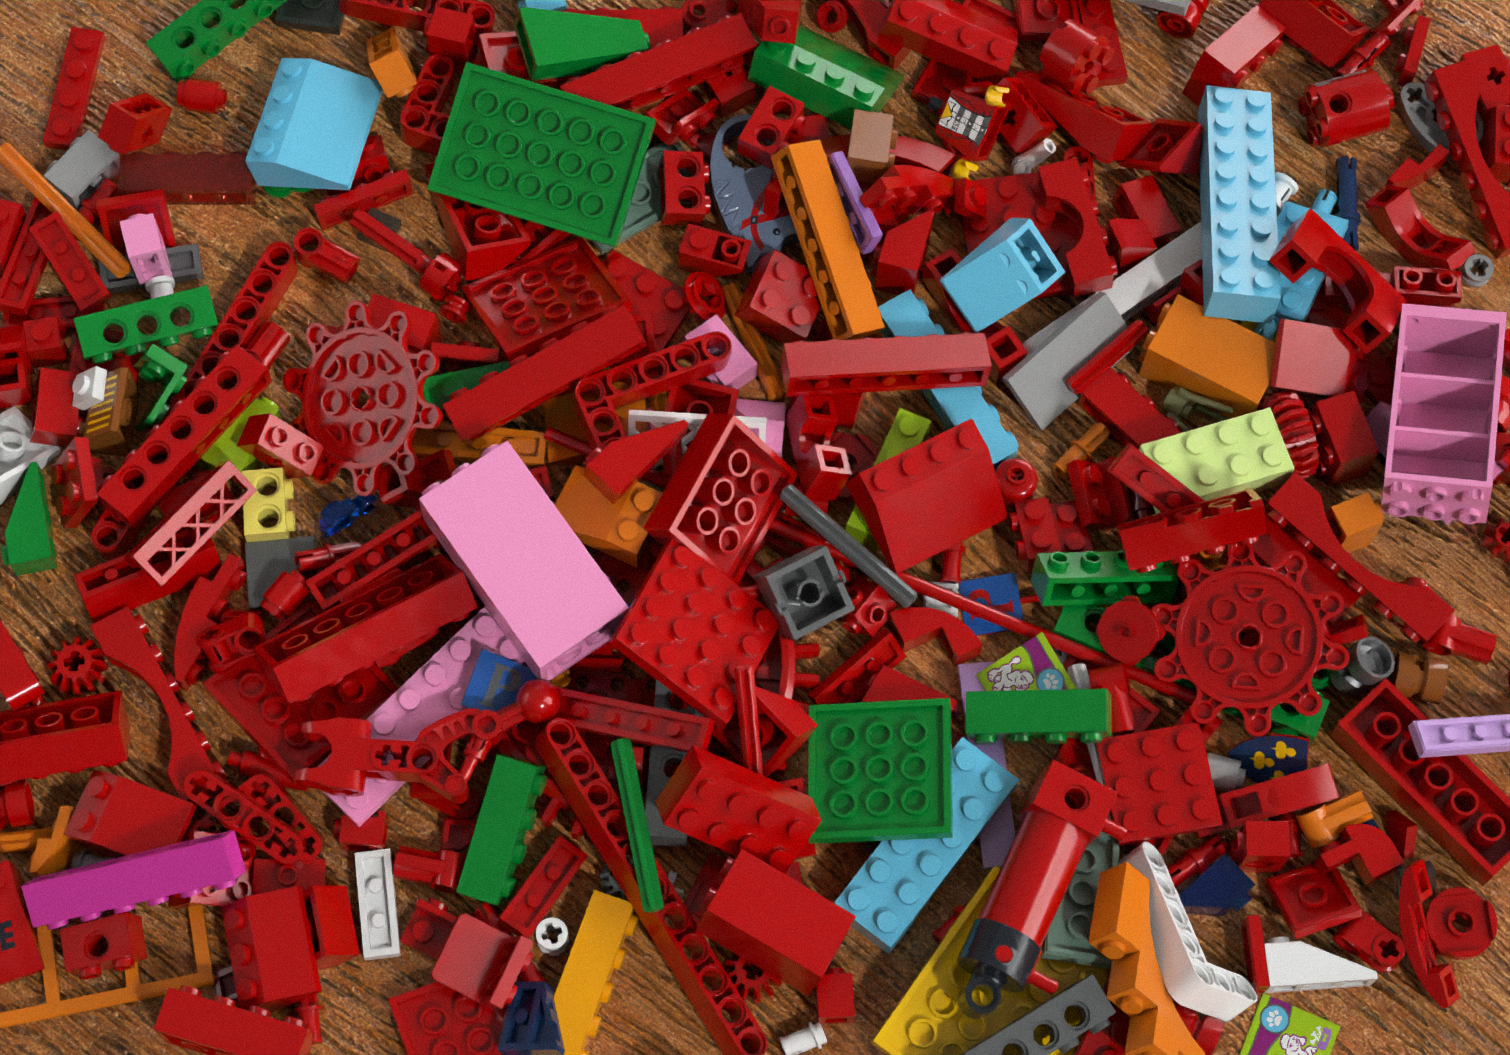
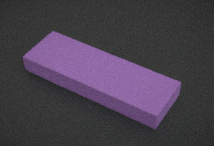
M843 151L832 153L828 164L834 182L838 187L844 211L849 219L853 237L862 254L871 253L883 234L871 209H866L859 198L863 195V192Z

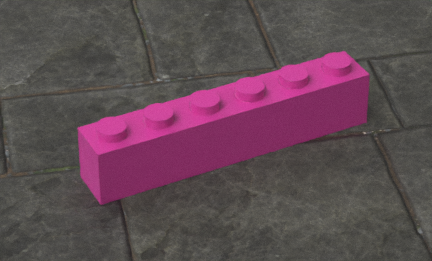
M231 830L35 877L22 885L21 888L33 928L47 925L48 930L65 926L69 924L68 919L80 917L81 922L96 919L102 916L101 911L113 909L114 914L127 912L135 908V903L146 901L147 906L157 905L168 901L169 895L180 893L181 898L191 897L201 893L202 888L214 885L215 890L225 889L235 885V879L245 873L246 869L235 831Z

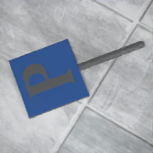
M481 649L460 705L469 709L476 708L481 711L491 710L496 712L515 702L519 689L527 681L534 680L535 675L527 666Z

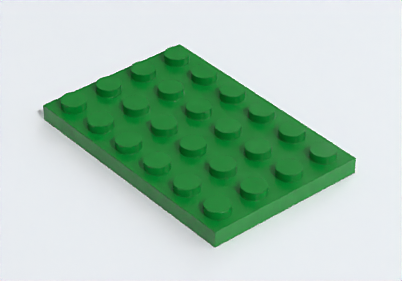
M466 62L427 190L617 248L656 120Z

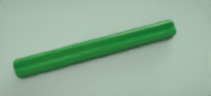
M620 738L612 741L610 747L642 909L645 913H654L664 908V902L632 742L630 739Z

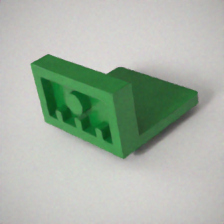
M154 344L149 346L133 365L134 368L139 370L138 374L141 378L152 384L157 382L161 384L135 427L139 432H142L148 426L153 428L156 423L161 422L170 407L165 402L167 399L170 400L174 394L177 395L187 380L183 373L188 366Z

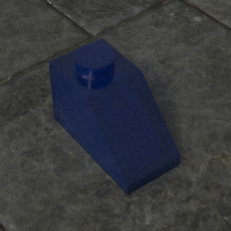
M1224 854L1181 893L1179 897L1186 914L1225 916L1232 908L1238 913L1253 899L1249 893L1256 884Z

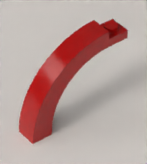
M850 134L820 140L828 160L832 153L843 151L847 159ZM898 136L896 148L889 149V153H895L894 165L918 166L942 173L948 177L952 176L956 154L924 141ZM774 167L772 180L766 184L763 190V197L765 198L763 213L772 218L776 217L787 206Z

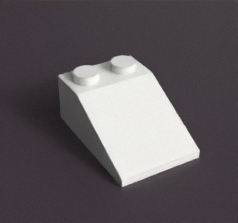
M15 406L0 414V505L21 488L30 463L37 462L42 469L60 453L58 446L30 442L32 422Z

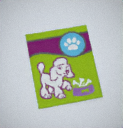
M1043 632L976 674L986 691L1076 689Z
M1263 993L1240 1055H1330L1341 1026Z

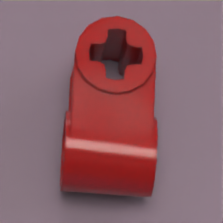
M249 612L243 613L220 625L207 628L195 638L197 646L203 648L210 660L208 666L212 672L223 671L243 659L256 655L253 647L266 641L263 620L257 614ZM248 630L257 632L255 636L250 638L241 635Z
M1361 910V917L1342 923L1333 935V940L1339 947L1355 955L1380 973L1393 971L1405 954V945L1402 939L1379 924L1371 915ZM1385 948L1392 951L1387 959L1381 955Z

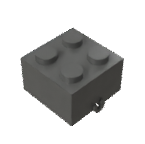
M813 545L754 575L765 603L779 625L777 629L782 639L797 640L855 610L844 585L846 577L841 570H837L827 546Z

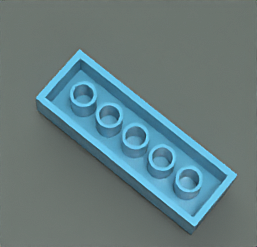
M962 737L952 750L953 838L881 841L834 902L856 916L851 926L889 955L1014 792L1020 779Z

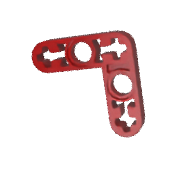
M258 773L237 788L264 807L270 802L264 795L255 796L254 791L257 787L254 783L255 781L260 784L267 782L270 786L267 789V794L271 799H275L277 795L282 799L272 805L269 811L275 815L278 808H289L294 814V820L290 826L295 829L301 822L305 828H302L299 832L305 839L313 837L315 840L312 845L315 851L312 853L307 849L299 860L310 861L323 851L324 838L320 831L271 774ZM227 796L221 802V808L224 813L228 803H239L236 797ZM208 812L193 825L191 831L202 832L201 826L204 829H208L218 821ZM262 817L263 820H264V821L268 824V826H269L268 821H267L264 817ZM219 820V822H220L224 827L228 828L229 831L234 830V829H232L231 827H229L228 825H226L224 822H222L221 820ZM221 827L215 833H223L225 830ZM278 827L275 832L276 835L282 832V830ZM291 838L288 841L280 839L290 852L297 853L298 850L294 848L296 843L294 839Z

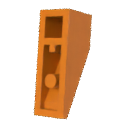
M393 26L366 40L369 66L387 98L394 95L397 98L405 96L414 89L413 85L417 84L416 75L396 27Z

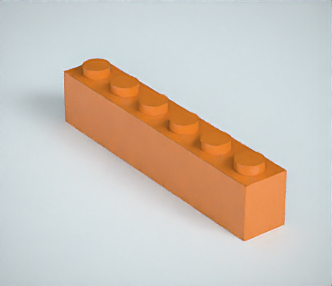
M819 139L787 145L771 156V160L832 337L837 340H857L870 337L884 329L885 326L821 141Z

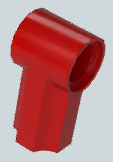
M311 227L303 228L295 234V255L297 261L302 266L316 268L345 285L348 281H351L360 263L358 256L324 239L317 229ZM307 244L317 246L313 251L307 252L302 250V247Z
M266 321L244 350L269 370L291 338L280 326Z
M1452 614L1425 645L1422 644V647L1433 654L1442 656L1455 654L1487 665L1494 652L1497 635L1462 624L1460 618Z
M1122 662L1088 670L1091 689H1107L1112 695V735L1136 730L1128 693H1130V683L1125 664Z
M400 846L394 861L393 876L394 878L429 884L431 888L441 892L459 894L456 890L467 856L449 850H438L435 853Z

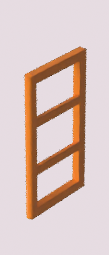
M204 905L188 907L197 973L141 984L138 962H135L134 968L124 970L127 987L61 1000L52 929L48 930L47 925L38 926V943L45 966L42 973L46 1003L1 1012L0 1029L165 996L168 987L179 990L181 985L195 989L215 986L216 977L213 974L214 970Z

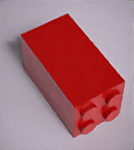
M741 849L736 860L730 856L728 857L696 912L695 916L701 920L695 930L808 996L823 977L856 916Z

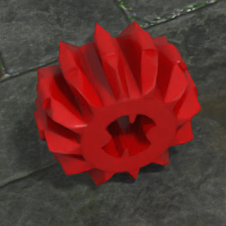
M77 636L74 637L73 643L70 646L65 640H61L60 645L63 650L61 652L51 650L50 655L55 661L47 663L48 671L53 673L50 676V681L53 685H60L59 689L63 694L73 690L74 695L80 697L85 687L90 693H94L95 688L92 683L94 681L104 683L105 678L100 672L108 670L107 662L102 660L105 657L102 648H95L96 644L91 639L82 643L81 638Z
M732 952L735 960L725 959L723 965L731 970L726 973L738 991L742 990L740 995L744 1002H746L748 994H753L754 1003L760 1004V992H763L766 997L771 999L774 996V992L770 985L780 987L782 981L761 968L758 969L760 978L755 975V980L748 979L747 971L744 969L747 968L750 971L751 966L756 965Z

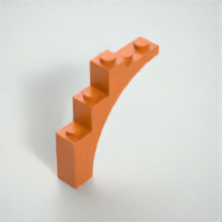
M1128 862L1100 872L1088 943L1112 961L1106 998L1130 1016L1125 1054L1206 1055L1191 1036L1179 1016L1163 981L1151 934L1149 913L1150 880Z

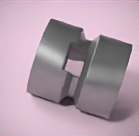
M1369 636L1360 639L1347 649L1350 660L1344 669L1339 671L1328 669L1329 677L1338 691L1346 696L1355 697L1388 677L1393 672L1395 662L1390 648L1377 637Z

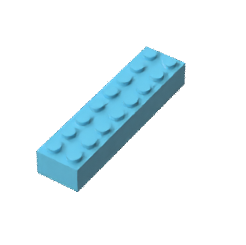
M1206 85L1198 109V123L1203 127L1199 170L1204 316L1271 324L1281 300L1280 272L1269 261L1278 246L1271 92Z

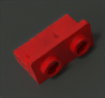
M1111 456L1099 463L1076 459L1066 464L1082 528L1108 532L1116 528L1117 524L1128 522L1133 518L1125 484L1107 470L1116 457Z
M418 898L415 903L416 910L399 941L401 944L436 961L457 917L446 912L448 907L433 898H429L427 902Z

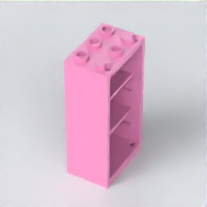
M1402 303L1381 502L1383 513L1395 517H1425L1433 521L1447 519L1461 521L1465 524L1486 523L1493 485L1507 312Z
M508 441L500 446L498 444L491 445L482 452L480 459L471 465L469 463L462 464L452 472L451 478L442 484L439 482L433 483L422 492L423 496L419 498L424 521L456 566L464 572L468 583L537 679L552 680L612 639L629 607Z

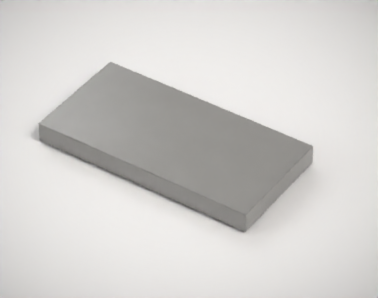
M1101 291L1097 293L1002 378L1036 428L1043 430L1080 397L1081 393L1074 394L1068 388L1066 380L1128 327L1106 293ZM1119 359L1114 365H1112L1111 368H1113L1121 359Z

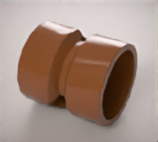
M1397 651L1394 657V669L1390 674L1389 681L1406 698L1410 699L1415 694L1420 701L1439 704L1446 687L1448 661L1428 656L1421 661L1417 654Z

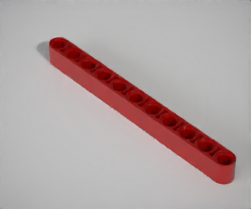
M274 242L265 249L189 372L185 384L173 398L167 413L161 422L158 423L159 425L170 416L172 407L178 401L185 400L189 396L197 380L204 375L207 376V372L216 367L219 357L224 352L231 351L235 347H224L226 342L236 340L238 341L236 345L246 349L263 324L269 321L298 272L297 261L290 245L284 242ZM279 259L288 260L283 265H274V263ZM263 286H271V289L265 293L257 292ZM246 313L255 314L249 320L241 319V317ZM231 381L226 382L222 389H227ZM210 405L204 406L198 413L207 414L214 407ZM180 431L175 438L184 439L191 431ZM154 458L152 463L160 464L164 462L166 458L163 460H156ZM143 480L133 481L128 488L137 489L138 484ZM106 508L91 533V540L100 557L110 561L125 555L151 512L133 530ZM111 536L117 537L114 544L102 546L106 538Z
M565 718L553 719L538 733L535 739V747L538 754L723 1055H763L767 1049V1039L764 1032L704 935L695 930L697 927L696 922L656 858L655 862L664 908L654 913H645L643 911L635 868L626 859V855L632 857L622 802L575 726ZM550 733L556 735L560 739L561 744L554 742ZM569 764L575 765L580 775L575 774L570 769ZM588 794L593 795L597 799L598 805L593 804L589 800ZM607 824L614 827L617 836L608 831ZM664 916L672 921L674 929L666 925ZM683 947L689 949L693 960L686 957ZM702 978L709 981L712 991L705 988ZM722 1009L729 1013L731 1022L724 1019ZM741 1040L748 1044L750 1054L743 1050Z

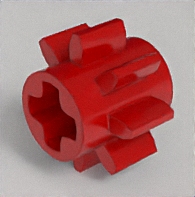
M1500 518L1496 527L1490 524L1487 526L1484 533L1489 537L1484 539L1481 546L1488 548V551L1491 553L1490 559L1495 557L1503 558V561L1508 563L1510 560V523H1505L1504 518ZM1502 537L1508 541L1506 544L1500 540Z

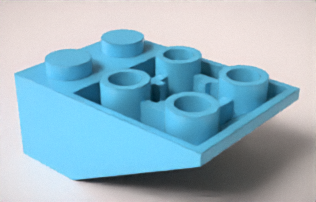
M1010 218L939 281L973 331L978 333L1044 292L1065 273V270L1031 219Z

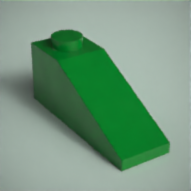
M37 462L29 464L5 531L6 545L1 546L5 566L10 565L16 576L58 568L45 478Z

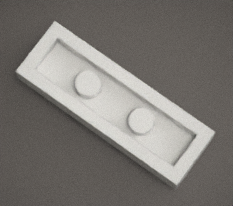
M389 848L354 853L364 959L367 961L401 956L391 850Z

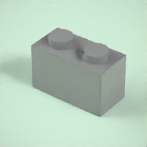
M88 130L82 137L76 138L71 143L69 150L59 160L53 161L48 166L43 177L65 199H68V202L78 211L81 207L79 203L84 198L88 199L104 178L111 181L123 168V164L117 152L111 150L108 144Z

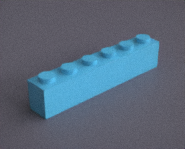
M911 289L878 306L885 326L880 331L885 338H893L895 336L915 337L929 334L945 335L939 324L934 325L929 318V311L925 302L920 297L916 298ZM980 386L920 389L946 430L971 418L973 419L989 449L995 471L1002 462L1007 459L1016 458L1019 448L1018 442L1010 431L1006 432L1000 424L998 411L992 404L988 405L982 397Z

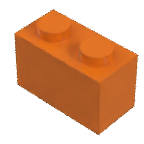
M1369 492L1331 506L1326 515L1332 532L1348 553L1370 545L1384 522L1383 510L1377 501L1372 500Z

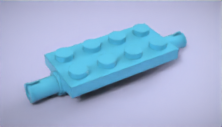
M1321 189L1318 191L1311 209L1340 237L1344 238L1349 220L1330 215L1333 206L1338 200L1337 195L1330 190L1327 198L1324 199L1327 189ZM1288 201L1285 202L1277 218L1278 244L1286 230L1310 208ZM1312 267L1293 284L1280 272L1281 300L1271 324L1257 322L1253 332L1271 341L1275 332L1278 331L1279 319L1305 322L1326 274Z

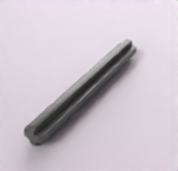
M789 484L781 491L779 498L873 581L879 584L903 607L908 608L916 600V591L795 486Z

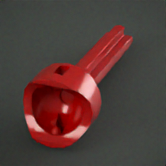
M362 209L356 210L353 213V218L349 221L350 226L422 275L419 285L420 290L441 302H444L446 295L456 294L462 285L459 261L447 253H441L433 260Z

